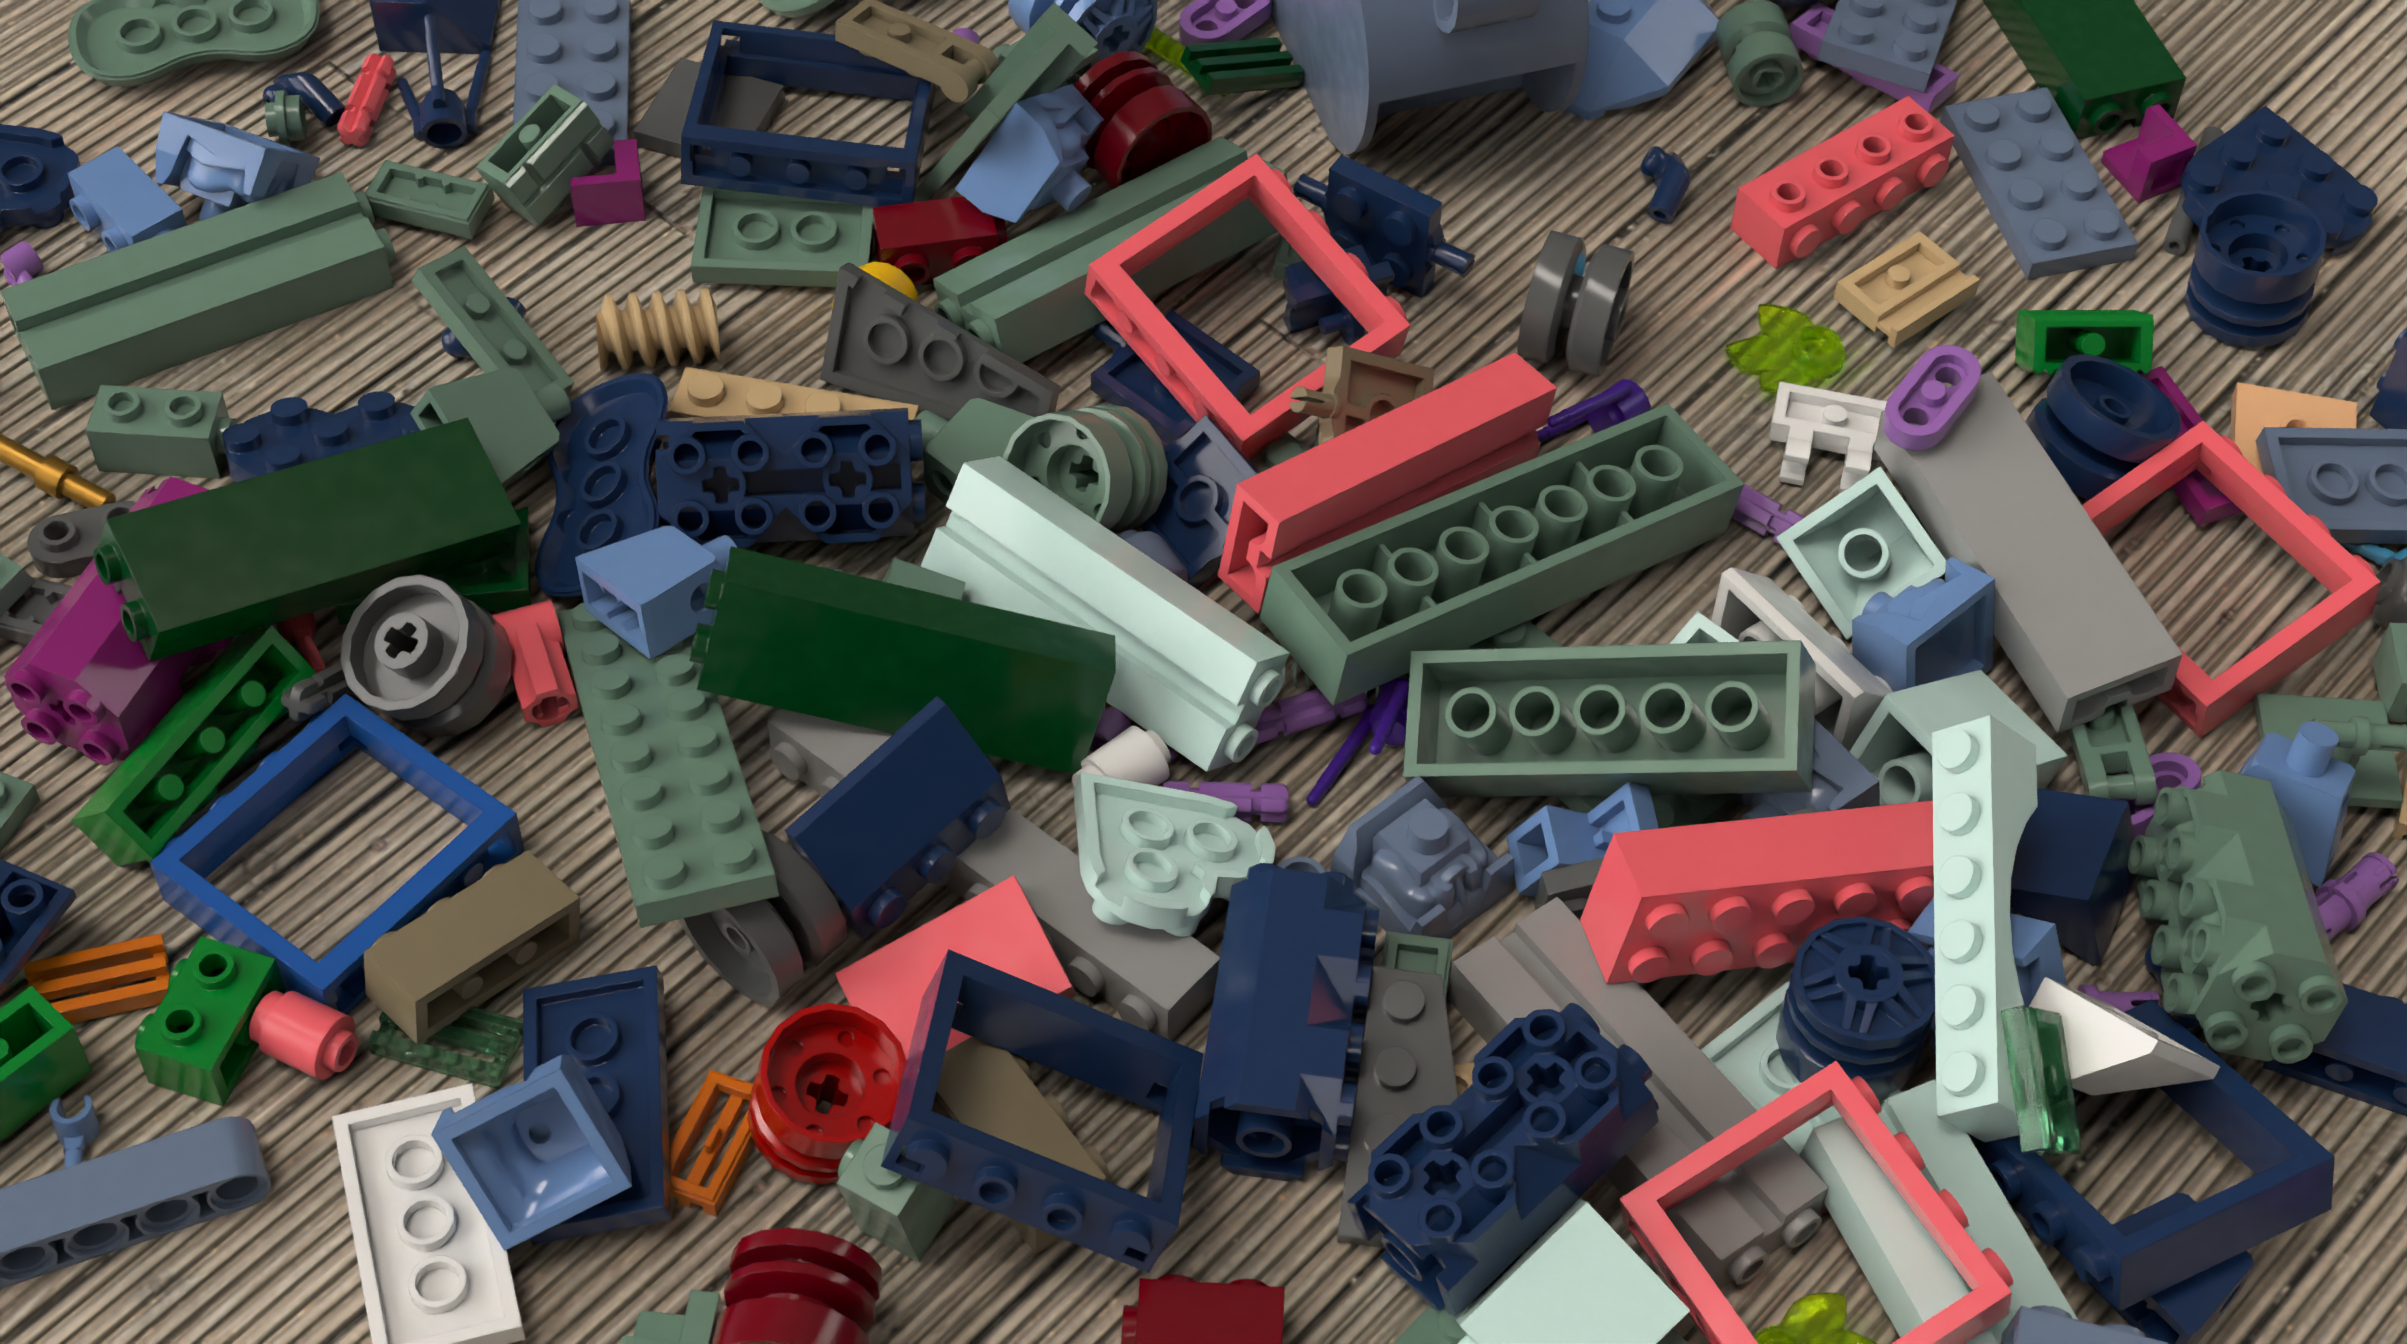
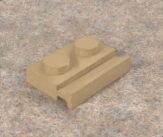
M1918 231L1838 281L1834 299L1871 330L1876 332L1880 329L1889 336L1887 343L1894 348L1974 297L1980 279L1974 274L1968 278L1960 271L1961 264L1922 232Z

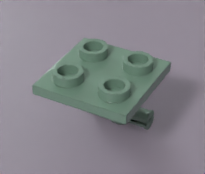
M2268 693L2256 694L2254 704L2260 742L2267 733H2277L2294 740L2302 723L2308 721L2322 723L2333 729L2339 737V742L2332 757L2350 764L2356 771L2348 806L2400 809L2403 797L2394 751L2406 752L2407 725H2389L2384 701Z

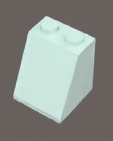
M1981 670L1887 693L1849 751L1879 780L1880 806L1933 800L1932 732L1987 715H1992L2036 745L2037 788L2046 789L2068 757Z
M1579 1198L1456 1319L1459 1326L1467 1333L1457 1344H1657L1691 1310L1591 1205Z

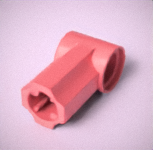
M548 600L492 615L504 627L512 649L511 679L525 722H535L542 727L565 722L566 717L573 710L579 708L570 670L567 668L563 656L566 655V650L552 601Z

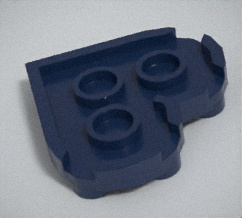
M2264 106L2199 150L2188 162L2179 178V184H2181L2186 197L2182 208L2199 228L2202 215L2212 203L2233 192L2255 189L2283 193L2305 203L2321 219L2327 233L2325 249L2331 248L2330 256H2337L2350 251L2357 245L2371 224L2372 212L2378 203L2377 195L2372 189L2360 184L2327 153L2321 151L2290 126L2285 119L2275 114L2267 106Z
M0 124V234L6 226L32 225L38 229H50L59 225L64 219V210L70 207L69 200L75 197L67 173L81 165L77 154L64 144L63 137L58 133L40 128Z
M383 391L367 393L358 400L357 406L336 414L308 408L307 402L302 398H282L271 405L269 412L248 419L244 423L232 425L223 431L222 438L231 478L235 482H240L421 431L410 414L415 406L397 403L392 394Z

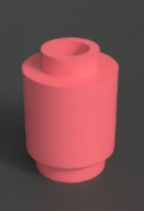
M279 991L268 993L256 1007L249 1025V1037L253 1042L259 1044L260 1051L263 1054L319 1080H325L335 1072L344 1071L355 1057L359 1044V1038L355 1034V1022L351 1016L296 991H289L285 994Z

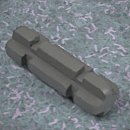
M339 662L314 674L312 678H306L294 684L292 688L283 691L281 704L289 709V717L291 719L302 722L314 716L315 713L328 709L345 693L350 697L355 693L348 687L341 663Z

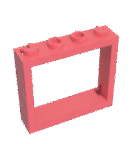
M1257 153L1089 264L1084 293L1197 423L1204 415L1212 419L1247 459H1250L1266 448L1269 443L1279 439L1312 416L1293 412L1290 402H1298L1300 400L1291 399L1290 397L1293 390L1299 386L1322 392L1326 363L1250 415L1130 276L1249 198L1366 329L1368 334L1350 345V348L1395 358L1402 352L1410 328L1401 305L1394 298L1382 294L1369 279L1368 272L1361 260L1352 253H1346L1331 237L1330 230L1324 219L1313 210L1308 211L1292 193V188L1286 177L1276 168L1270 169Z
M2201 421L2082 505L2102 535L2197 469L2332 594L2215 679L2209 677L2180 649L2183 656L2171 690L2156 696L2200 738L2252 702L2257 693L2266 692L2371 616L2381 582L2366 560L2358 555H2351L2331 537L2330 531L2323 521L2315 515H2307L2287 497L2284 488L2274 477L2268 474L2263 475L2243 457L2241 450L2232 439L2224 435L2220 436L2204 421Z
M1837 1061L1620 1198L1623 1223L1671 1291L1691 1310L1688 1315L1709 1344H1758L1665 1212L1826 1109L1834 1106L1973 1290L1891 1344H1965L2007 1317L2010 1312L2012 1291L2009 1287L2014 1283L2006 1265L1991 1248L1987 1247L1980 1251L1964 1230L1969 1226V1222L1956 1199L1946 1189L1936 1193L1920 1172L1925 1169V1164L1914 1144L1902 1132L1894 1136L1878 1116L1882 1112V1108L1870 1086L1860 1076L1850 1079Z

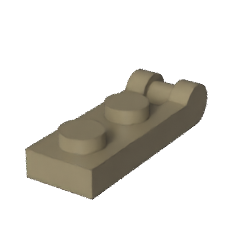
M863 0L836 21L835 41L852 47L863 55L875 57L905 70L914 77L923 78L939 85L946 97L954 102H964L977 90L978 84H984L999 66L997 56L987 47L877 0Z

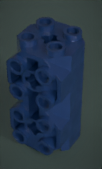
M908 408L659 419L656 422V436L669 435L668 442H663V449H656V479L660 525L671 524L700 545L723 535L730 537L737 548L750 547L753 543L823 540L825 543L877 541L879 537L914 536V524L926 523L924 481H912L911 461H923L921 419L909 420Z
M1259 863L1248 869L1245 880L1231 887L1194 1117L1193 1148L1207 1157L1208 1145L1212 1146L1222 1153L1220 1166L1232 1174L1289 1182L1303 1177L1304 1167L1307 1163L1319 1160L1318 1171L1332 1167L1333 1160L1343 1162L1348 1160L1380 909L1366 907L1367 902L1354 894L1355 882L1343 873H1313L1283 869L1271 863Z
M1569 1003L1561 1012L1553 1009H1540L1531 1012L1527 1017L1514 1018L1474 1056L1473 1084L1450 1105L1432 1106L1424 1113L1412 1114L1371 1152L1368 1182L1347 1201L1357 1229L1368 1242L1379 1233L1382 1236V1244L1387 1250L1381 1256V1259L1390 1270L1429 1306L1439 1311L1446 1306L1448 1314L1456 1317L1659 1122L1657 1115L1659 1105L1652 1092L1645 1085V1082L1652 1076L1650 1067L1631 1047L1622 1044L1616 1048L1600 1035V1029L1595 1020L1578 1004Z

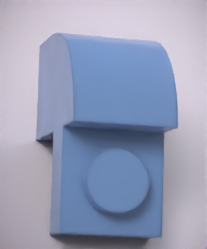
M1627 782L1589 813L1545 805L1508 834L1506 839L1509 852L1514 857V875L1518 893L1536 897L1543 871L1605 857L1613 833L1658 829L1659 826L1649 786Z

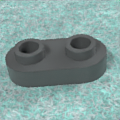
M114 502L51 516L39 522L31 530L27 540V546L36 569L43 575L51 578H68L81 575L94 558V548L98 547L105 520L128 513L136 502Z

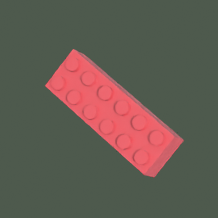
M1933 800L1613 833L1580 918L1581 925L1606 984L1630 981L1648 983L1664 977L1690 974L1709 976L1724 970L1750 967L1769 969L1785 963L1795 962L1797 951L1811 932L1836 919L1863 916L1891 922L1908 932L1934 897Z

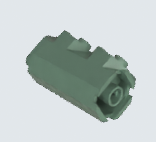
M2223 770L2202 777L2205 786L2198 789H2185V785L2177 788L2163 787L2157 796L2154 815L2145 830V836H2136L2130 846L2128 869L2131 874L2138 875L2137 888L2140 896L2139 912L2141 917L2145 918L2148 922L2163 924L2154 934L2151 959L2153 964L2162 966L2160 978L2164 989L2163 1005L2165 1011L2170 1012L2171 1015L2198 1020L2210 1047L2218 1052L2263 1061L2275 1059L2286 1064L2295 1063L2307 1058L2313 1050V1045L2326 1039L2347 1005L2348 999L2296 833L2286 808L2282 807L2277 792L2270 780Z

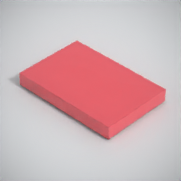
M1014 875L835 973L850 1006L858 1007L882 1020L901 1042L906 1061L922 997L948 949L1064 997L1071 998L1077 995L1022 886ZM951 1028L946 1051L972 1036Z

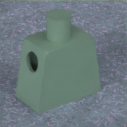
M509 367L434 386L427 390L410 414L420 430L468 417L503 488L506 489L543 461L561 441L560 433L554 422L569 416L571 405L566 392L560 385L551 383L533 391L521 370Z
M982 398L970 399L950 421L929 410L922 411L916 419H921L923 449H925L923 452L925 485L929 492L947 504L963 463L997 456L1003 457L1012 434L1028 419L1034 417Z

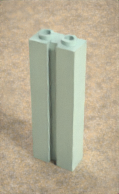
M997 456L964 462L946 504V507L952 510L946 526L936 528L920 567L964 581L965 587L962 600L1115 635L1116 673L1106 699L1107 703L1120 710L1146 730L1154 731L1167 745L1206 772L1243 760L1257 741L1258 731L1255 727L1264 708L1276 698L1282 688L1284 678L1280 673L1290 652L1002 457Z
M1931 1080L1887 1098L1881 1107L1882 1112L1878 1114L1879 1118L1893 1136L1902 1132L1911 1140L1925 1164V1169L1920 1172L1936 1193L1946 1189L1956 1199L1969 1222V1226L1964 1230L1980 1251L1987 1247L1991 1248L2006 1265L2014 1284L2009 1287L2012 1291L2009 1315L1965 1344H2001L2002 1333L2020 1306L2028 1308L2040 1305L2053 1306L2067 1311L2072 1316V1319L2078 1320L1969 1135L1965 1131L1937 1117L1936 1080ZM1840 1117L1813 1128L1799 1156L1829 1187L1824 1204L1900 1338L1973 1291L1844 1119Z

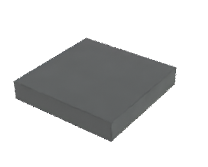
M680 58L634 130V138L637 139L638 146L681 158V135L701 63ZM727 75L714 126L766 132L785 101L784 85L754 77Z

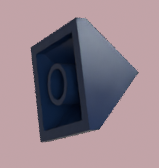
M2037 788L2038 807L2027 821L2016 849L2011 876L2010 907L2025 917L2055 923L2059 942L2094 966L2100 963L2135 876L2128 869L2130 846L2135 838L2128 801Z

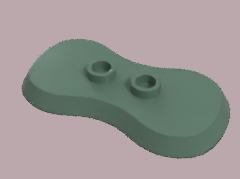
M91 0L74 14L68 30L69 49L77 66L95 80L115 87L138 86L154 81L183 67L198 63L219 60L268 62L293 55L301 50L312 37L319 22L320 4L319 0Z

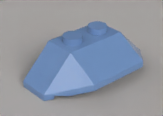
M1590 0L1588 2L1589 46L1585 74L1578 95L1573 103L1564 110L1589 121L1604 116L1606 110L1628 108L1667 95L1714 40L1719 18L1706 0Z

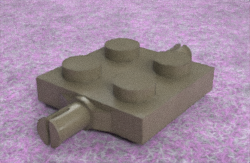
M1346 346L1327 348L1323 391L1318 392L1302 386L1296 387L1290 398L1300 401L1290 402V407L1293 412L1313 415L1319 418L1318 445L1432 392L1435 369Z

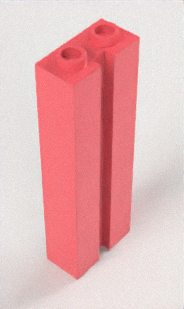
M1514 352L1238 483L1218 577L1256 613L1261 614L1272 566L1536 458L1541 445L1536 429L1547 424L1557 387Z

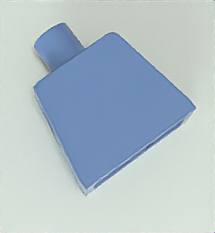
M663 526L575 557L585 610L646 657L652 659L695 633L698 623L706 625L711 623L715 610L703 608L712 569L724 571L731 546H737L726 535L700 545L676 527Z
M2308 721L2300 725L2294 740L2277 733H2267L2237 774L2271 781L2282 807L2286 808L2291 818L2311 884L2320 887L2339 847L2356 771L2350 764L2332 757L2339 742L2336 732L2322 723Z

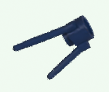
M427 14L424 16L431 91L425 95L424 100L419 106L407 79H398L397 86L413 122L414 138L423 140L435 148H454L466 139L467 133L474 134L477 132L476 114L489 69L491 53L487 50L480 53L465 106L464 102L454 91L444 88L435 17L432 14Z

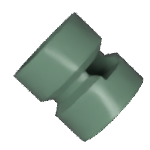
M1752 0L1736 5L1722 16L1717 23L1715 37L1736 97L1744 104L1760 107L1782 102L1794 94L1802 84L1804 70L1783 10L1775 3L1769 1Z

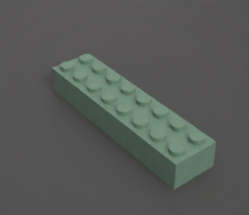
M1667 403L1272 566L1260 619L1334 706L1410 673L1411 651L1462 650L1724 535L1741 495L1744 483Z

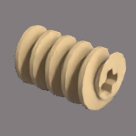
M708 287L701 288L696 305H691L684 289H677L672 307H667L659 290L653 291L649 306L646 309H643L635 292H629L624 310L618 309L611 294H605L600 312H596L597 345L601 371L606 370L611 353L616 354L623 369H630L635 351L640 352L647 368L654 367L658 352L662 349L671 366H678L683 348L688 349L695 364H702L707 346L712 347L717 360L721 363L717 306Z

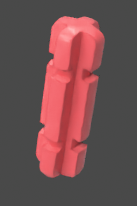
M372 53L363 62L360 70L361 74L357 77L346 103V111L342 113L337 125V130L340 133L339 140L345 145L354 144L362 147L368 143L374 129L372 126L378 120L389 93L387 89L391 87L396 75V70L393 67L394 60L387 54L381 57Z

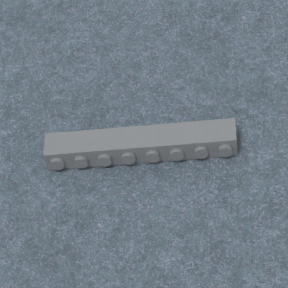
M780 709L767 720L771 746L770 757L774 765L787 778L791 780L800 779L817 791L821 798L893 735L887 732ZM1012 808L1006 812L1003 822L996 831L984 839L977 838L957 856L956 862L949 873L938 882L933 883L937 886L945 884L964 898L965 901H968L1014 875L1022 886L1071 983L1087 996L1093 997L1097 995L1115 1008L1123 1021L1173 1041L1214 999L1220 956L1192 936H1175L1164 929H1149L1130 922L1123 925H1112L1098 919L1092 911L1094 899L1086 891L1080 874L1079 856Z

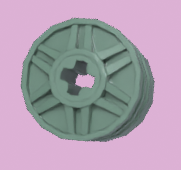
M1102 404L1078 410L1070 409L1051 412L1028 419L1012 434L1002 457L1114 534L1140 527L1157 511L1166 491L1168 464L1161 439L1148 420L1129 407Z

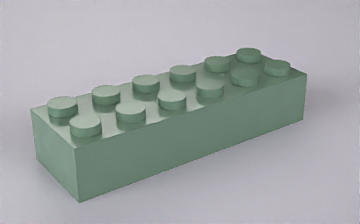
M1801 640L1411 651L1403 777L1410 782L1419 776L1439 797L1612 795L1627 782L1649 786L1651 795L1812 792L1816 664Z

